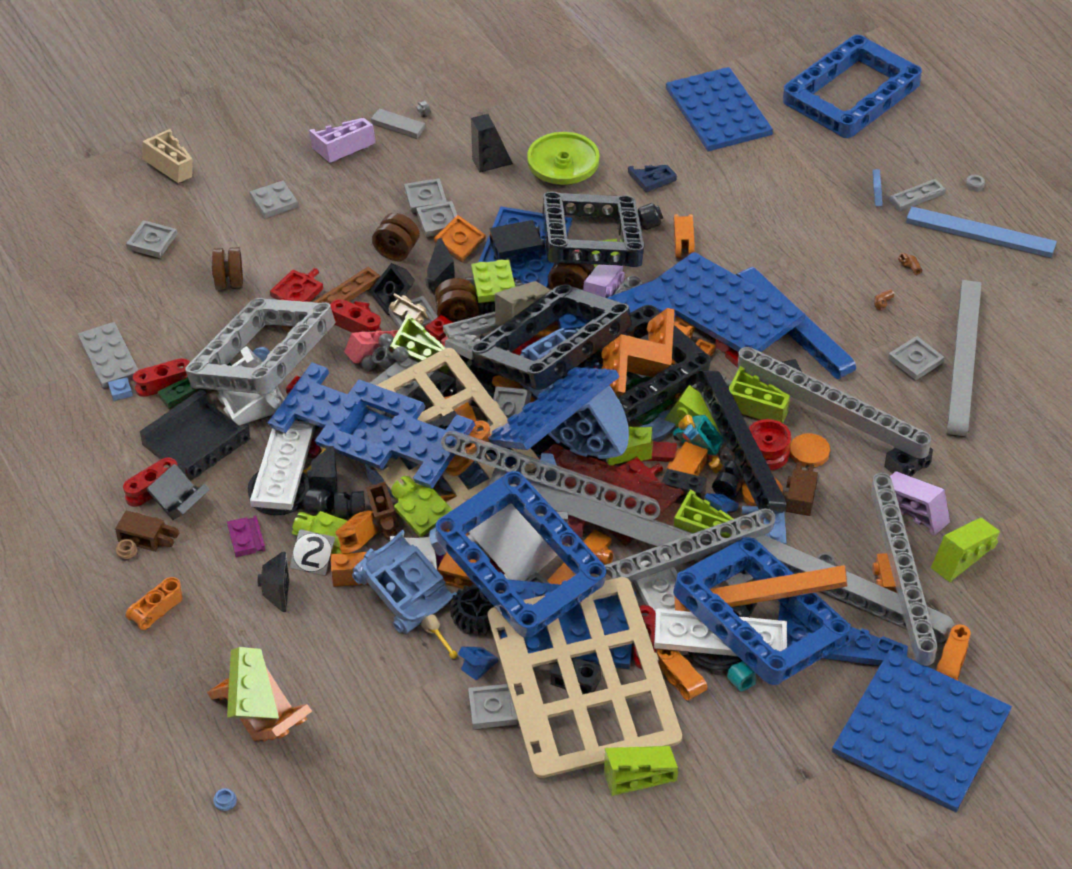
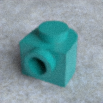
M744 661L734 664L728 670V680L739 691L743 692L756 684V673Z

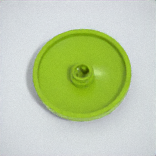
M554 132L538 138L531 144L527 153V163L530 171L543 181L561 185L574 184L588 179L596 172L599 166V150L593 141L583 135L572 132Z

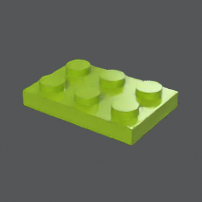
M509 260L471 264L478 303L495 301V293L515 287Z

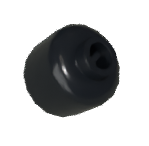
M649 203L637 209L640 226L642 225L645 230L659 226L661 220L664 219L659 205L655 206L654 203Z
M312 488L303 496L302 505L310 515L317 516L320 511L328 514L334 507V498L325 489Z

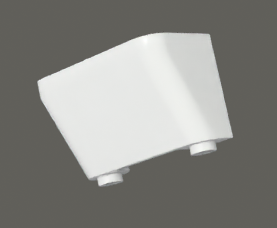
M509 504L469 531L470 534L467 536L472 542L474 541L482 546L503 570L504 576L509 580L525 581L535 572L538 573L557 556L512 504Z

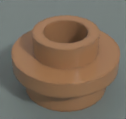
M129 539L120 541L116 547L117 556L122 559L134 557L137 553L136 544Z

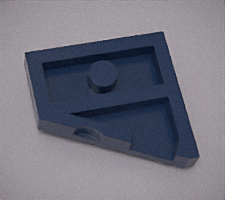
M645 165V169H634V166L628 167V173L645 192L677 181L676 173L668 165Z

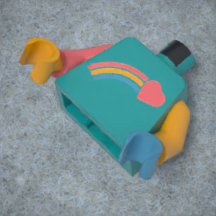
M686 415L680 420L679 427L674 430V439L681 441L682 444L688 442L708 449L707 456L710 460L708 465L714 473H717L723 466L718 456V451L724 442L723 437L706 415L693 417Z

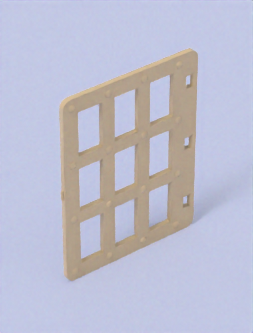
M445 348L376 385L396 392L416 381L434 405L423 411L417 419L425 423H430L441 416H445L472 399L492 423L490 426L491 435L494 429L508 423V418L499 408V404L491 398L452 348ZM446 364L465 388L448 399L442 396L427 376V374ZM511 448L512 451L538 459L531 448L528 450ZM398 457L397 460L390 458L387 462L388 467L384 470L375 468V470L392 492L391 487L397 480L403 484L404 482L400 479L401 477L409 476L413 479L421 465L419 464L408 470L400 457ZM476 461L488 477V480L470 490L466 488L458 475L451 476L444 471L441 476L457 496L446 502L452 510L488 487L495 467ZM533 463L525 466L528 473L537 470Z
M625 577L605 581L602 588L579 603L591 639L566 645L561 625L557 618L546 626L553 648L528 654L524 638L514 630L495 607L488 611V620L533 773L538 778H546L604 763L605 748L671 747L678 745L682 741V732L658 664V655L653 650L631 582ZM545 595L531 599H526L523 601L526 604L529 603L533 605L539 600H541ZM618 595L629 630L604 635L593 600ZM505 629L507 637L500 639L498 630ZM634 643L646 679L621 685L609 649ZM596 652L607 689L582 695L571 658ZM558 662L568 698L543 704L532 667ZM522 685L524 694L517 696L514 686ZM651 693L663 731L638 737L626 699ZM612 703L624 740L598 746L587 709ZM573 712L585 750L559 756L548 718ZM539 743L541 752L534 754L531 744Z

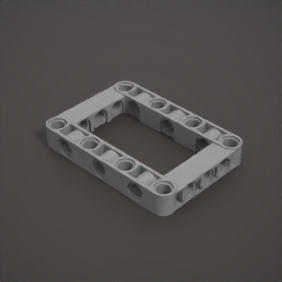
M257 298L250 301L187 365L186 373L191 387L195 389H214L259 395L272 392L335 324L330 304ZM266 324L294 326L287 334V337L281 343H278L267 355V358L257 367L227 366Z

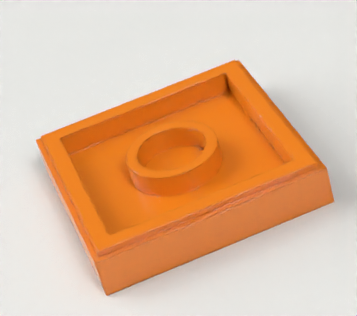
M457 215L434 237V242L436 243L439 238H442L449 253L463 262L486 239V235Z

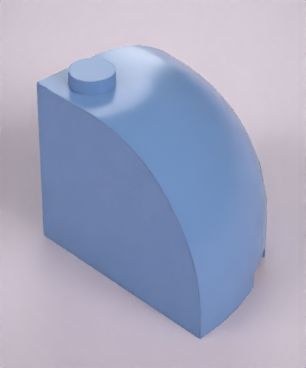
M610 385L548 433L557 443L561 442L571 448L570 451L585 457L587 455L598 456V459L622 455L627 448L629 439L625 412Z

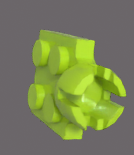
M403 476L400 478L404 482L403 484L397 480L391 487L392 495L398 500V503L394 505V510L421 538L436 527L437 520L452 511V508L433 488L430 489L418 485L411 477Z
M321 511L317 516L304 512L297 514L300 518H295L293 522V535L298 536L299 530L333 536L335 540L331 554H341V545L335 532L347 520Z

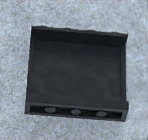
M202 389L140 431L142 445L160 460L163 458L175 459L179 469L190 481L199 477L204 471L216 465L221 459L230 455L234 450L250 440L249 425L246 424L240 427L208 402L207 393Z

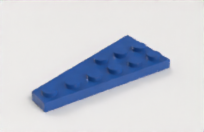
M660 278L608 297V299L627 304L630 313L644 305H652L660 312L666 308L673 309ZM566 313L557 322L560 329L576 331L577 328L581 329L588 324L590 320Z
M780 603L778 621H787V647H789L792 642H798L805 638L807 633L813 632ZM848 623L850 629L844 646L824 658L881 665L890 649L907 657L908 646L884 636L879 638L871 635L869 630L863 628L859 630L851 627V623Z

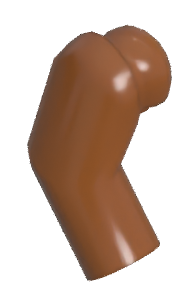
M904 252L898 255L899 263L902 266L911 268L915 275L922 273V268L915 256Z
M889 289L877 294L874 299L875 308L884 310L887 306L886 301L894 298V292Z

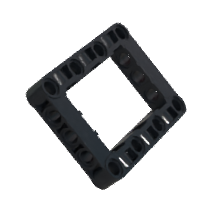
M556 192L544 193L542 216L547 260L549 262L557 264L642 266L644 242L636 201L633 197ZM568 203H573V204H575V205L572 206V207H567V206H566ZM587 204H592V205H593V206L590 207V208L584 207V206L587 205ZM605 205H610V206H611V207L608 208V209H604V208H603V206H605ZM564 215L614 218L618 220L617 229L620 242L567 239ZM574 250H580V251H581V252H579V253H577V254L573 253ZM593 251H599V252H600V253L595 254V255L592 254ZM612 252H619L617 255H611Z
M570 285L557 286L475 343L471 348L475 366L531 387L534 390L545 389L632 326L629 306L625 303L571 287ZM566 313L590 320L576 334L562 341L541 359L533 361L525 358L523 355L519 356L511 353Z
M644 305L630 313L632 326L624 331L622 335L639 339L646 335L649 337V332L647 331L648 323L661 312L652 305ZM675 325L673 327L672 359L678 364L661 371L651 380L636 385L618 398L625 412L627 423L686 390L689 385L693 386L696 384L695 378L698 371H709L711 357ZM604 347L576 367L586 368L602 360ZM565 374L560 379H564L568 374Z

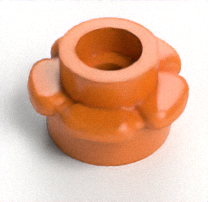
M604 547L598 551L597 558L604 565L610 564L613 560V551Z

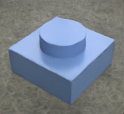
M127 377L108 382L113 401L133 396Z

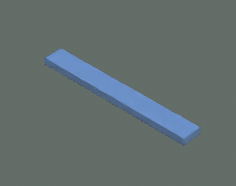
M912 206L906 223L1050 258L1053 256L1057 243L1054 240Z

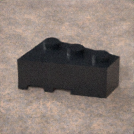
M484 114L472 117V160L479 173L512 165L511 158L490 116Z

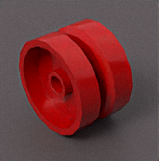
M762 419L749 426L769 469L774 471L787 464L791 445V432L788 427L780 421L772 419Z

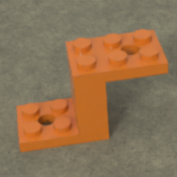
M666 308L649 321L647 331L649 332L648 341L621 334L603 348L602 369L616 370L620 376L610 384L617 398L625 393L627 372L654 378L656 374L671 366L674 309Z
M267 667L266 670L279 719L257 720L240 718L254 741L262 740L265 742L268 739H280L290 732L288 728L293 725L298 726L307 720L306 715L312 712L308 704L291 707ZM229 677L207 692L211 700L216 698L220 700L227 698L228 700Z

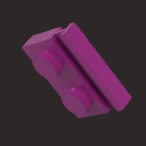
M256 515L250 519L245 517L227 521L235 557L254 554L258 550L265 551Z

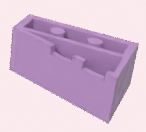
M365 118L343 122L342 126L332 128L331 125L325 126L326 130L315 132V129L309 130L312 149L329 163L335 162L347 155H352L354 152L368 148L376 143L373 125Z
M597 265L584 281L583 290L605 298L613 296L620 283L624 281L625 272H623V266Z
M894 472L890 476L899 508L903 515L905 513L915 518L914 522L916 524H924L930 528L929 532L934 536L950 523L944 489L899 472Z

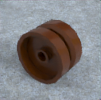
M390 213L383 218L372 236V244L375 250L383 257L393 261H402L408 257L412 248L417 243L420 232L417 225L407 216L399 213Z
M230 247L228 259H226V253L223 248H213L212 275L216 290L227 288L228 277L233 289L243 288L240 247Z
M554 263L548 274V284L552 290L560 285H570L571 287L583 290L584 281L595 269L594 264Z
M452 278L442 282L436 288L435 303L438 317L442 315L454 323L478 316L477 293L475 286L470 281L463 278Z

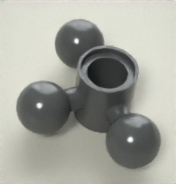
M384 333L378 340L381 347H378L373 352V355H367L362 359V367L365 370L371 371L378 364L387 370L397 361H406L409 352L402 346L397 347L393 353L390 352L389 348L394 338L392 335Z

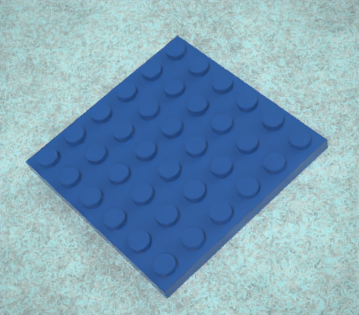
M890 649L832 747V752L943 807L957 812L1005 723L1012 706Z

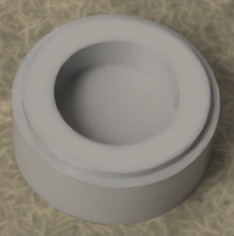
M970 175L967 178L966 187L969 190L977 192L984 188L985 180L983 177Z

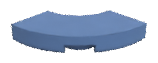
M875 169L872 171L875 205L883 206L880 169Z
M669 411L661 412L655 421L650 424L640 426L652 427L653 441L655 442L663 440L665 436L673 432L677 427L674 423L664 420Z
M436 527L430 530V543L437 555L440 556L446 554V550L437 541Z

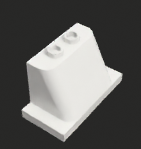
M246 346L240 350L243 358L232 366L241 365L243 367L255 368L263 361ZM278 386L272 392L265 395L217 390L219 393L217 395L218 399L226 406L224 411L239 426L273 415L285 400Z

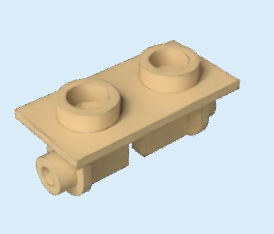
M394 294L397 300L389 306L393 313L403 318L406 312H408L419 325L423 324V318L430 319L422 305L418 303L414 305L406 296L402 295L400 297Z

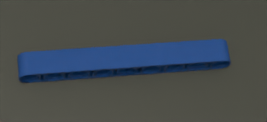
M749 267L735 274L800 310L756 268ZM806 315L804 321L788 332L834 378L841 379L856 371V364L852 357Z

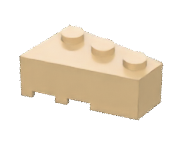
M170 129L143 141L144 161L177 183L192 177V158L185 148L179 145V140L173 137Z

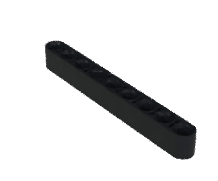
M698 371L695 378L696 385L758 509H770L774 514L783 513L786 508L785 498L719 371Z

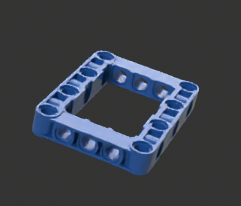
M853 35L784 85L783 103L835 132L840 137L851 138L920 86L922 68L862 35ZM858 61L889 77L872 94L869 93L857 102L856 106L846 111H842L835 107L834 104L824 101L818 95H814V93Z
M508 472L437 520L436 539L522 637L529 638L534 636L588 596L602 588L605 583L606 567L520 472ZM511 503L575 574L568 581L564 580L561 586L551 593L547 592L541 600L533 605L526 604L517 594L516 588L502 572L499 573L480 547L465 535ZM448 529L450 532H443L442 530ZM568 543V544H570V545H572V546L567 547V546H564L563 544ZM474 559V560H476L477 562L472 563V562H469V560ZM591 574H597L599 577H592ZM502 590L504 593L499 594L495 591ZM524 621H529V622H531L532 624H531V625H525V624H523L522 622H524Z
M742 538L736 543L679 572L673 589L674 596L760 678L770 685L782 683L825 656L842 648L845 644L850 629L848 622L815 592L777 599L813 632L807 633L805 638L798 642L794 641L789 647L779 651L774 650L763 640L764 637L749 623L738 617L720 596L710 590V588L743 570L748 572L756 581L794 574L754 538Z

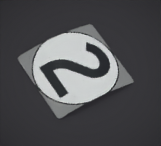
M299 530L290 568L326 575L335 537Z

